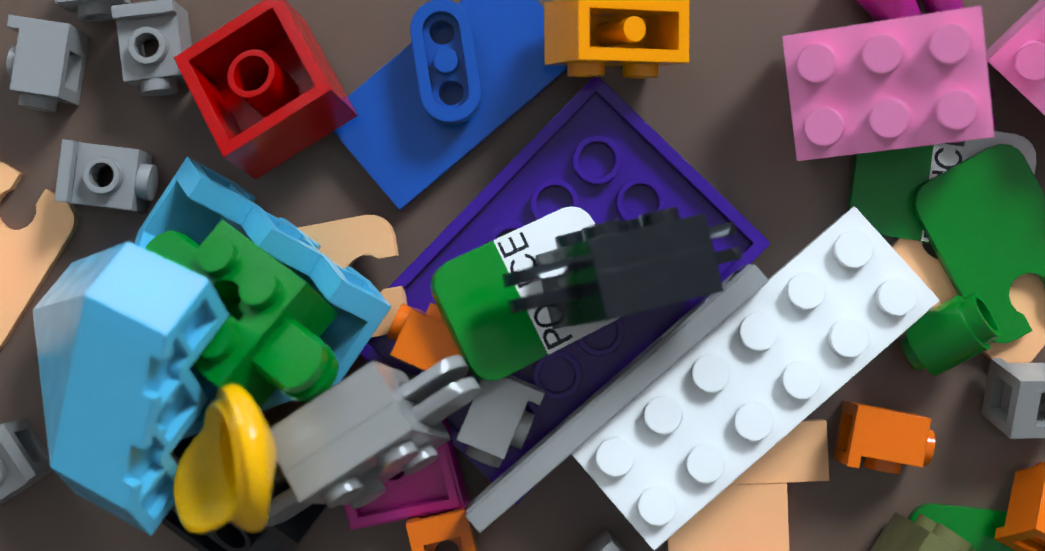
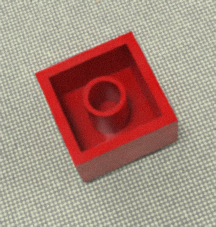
M286 0L261 1L174 57L223 157L255 180L358 116L307 22Z

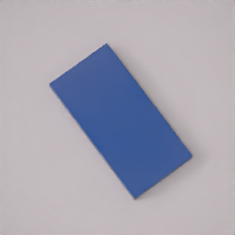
M461 0L458 3L467 12L471 21L482 88L480 107L468 121L457 125H447L434 120L427 113L420 99L412 43L347 96L358 116L333 132L400 211H403L567 72V66L544 64V8L537 0ZM446 25L438 26L433 30L431 39L437 44H447L452 40L454 31ZM448 85L442 90L440 98L445 104H457L463 97V90L457 85Z

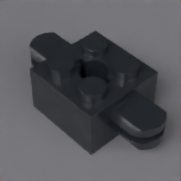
M672 207L643 214L639 218L623 222L620 219L581 228L580 231L556 236L554 238L557 249L535 255L537 266L502 275L504 288L541 280L544 291L543 293L509 300L510 313L513 314L547 306L552 328L558 329L610 320L722 292L724 290L718 264L742 259L740 246L714 252L712 240L737 234L734 222L708 227L705 213L680 219L678 208Z

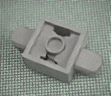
M461 355L447 357L417 377L372 361L271 427L270 430L277 450V461L280 466L275 470L269 515L265 527L283 523L312 504H326L328 508L339 505H351L352 509L363 507L386 492L383 483L401 471L405 475H410L433 463L439 457L436 449L451 440L442 420L476 399L482 392L474 377L462 379L469 370Z

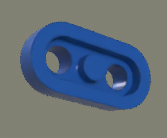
M432 0L423 4L415 12L410 25L419 94L425 110L434 120L447 125H457L472 118L478 111L482 101V88L473 30L467 12L459 4L450 0ZM441 25L451 27L454 31L452 40L447 44L435 43L431 39V35L436 27ZM452 84L459 86L463 90V97L460 102L454 105L442 102L440 95L446 86Z

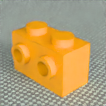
M552 0L544 3V64L567 66L568 77L605 76V67H622V78H658L659 67L689 63V0Z

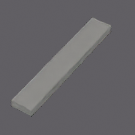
M755 264L742 265L722 282L724 291L705 296L468 503L465 517L481 533L767 284L769 280Z

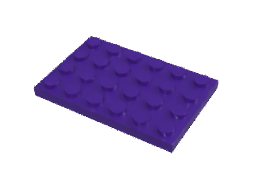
M592 77L388 288L403 286L407 305L426 312L430 302L435 303L430 288L431 278L436 269L441 265L553 212L570 206L581 208L587 212L595 224L617 219L623 222L639 218L643 214L672 207L678 208L680 219L705 213L708 227L734 222L737 234L712 240L714 252L740 246L742 259L718 264L721 282L740 266L751 264L771 242L600 77ZM705 296L619 317L608 325L511 374L516 378L543 388L545 395L540 405L531 401L527 402L524 410L535 414L527 437L521 449L509 445L499 468L489 466L467 456L465 451L468 445L457 440L472 401L447 417L453 445L493 482ZM387 335L371 337L360 353L369 363L375 361L416 377L424 372L420 368L391 356L390 354L396 341L388 338ZM468 371L466 378L474 376ZM474 377L475 380L477 381L478 385H479L480 382H481V380H479V379H477L476 377ZM532 487L526 494H524V495H523L518 501H516L514 504L517 506L518 503H519L534 487Z

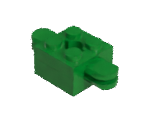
M223 219L201 245L185 234L172 230L157 235L147 244L145 250L209 279L229 314V317L192 365L218 388L227 384H237L243 387L253 398L259 409H261L276 389L293 400L310 402L331 388L337 378L339 363L331 348L319 337L339 313L307 282Z

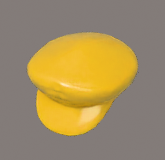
M227 384L219 388L215 401L206 410L201 432L193 439L181 457L175 471L173 485L175 506L180 522L190 532L206 533L221 527L229 521L248 532H260L267 525L277 463L276 445L261 410L248 392L237 384Z

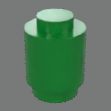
M973 293L965 298L956 295L927 311L905 331L906 337L901 339V346L907 359L916 370L922 371L926 369L933 376H939L990 349V341L1000 337L1001 331L993 313L978 294Z

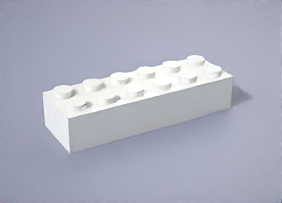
M855 206L836 219L768 279L769 282L571 453L653 550L657 549L940 301Z

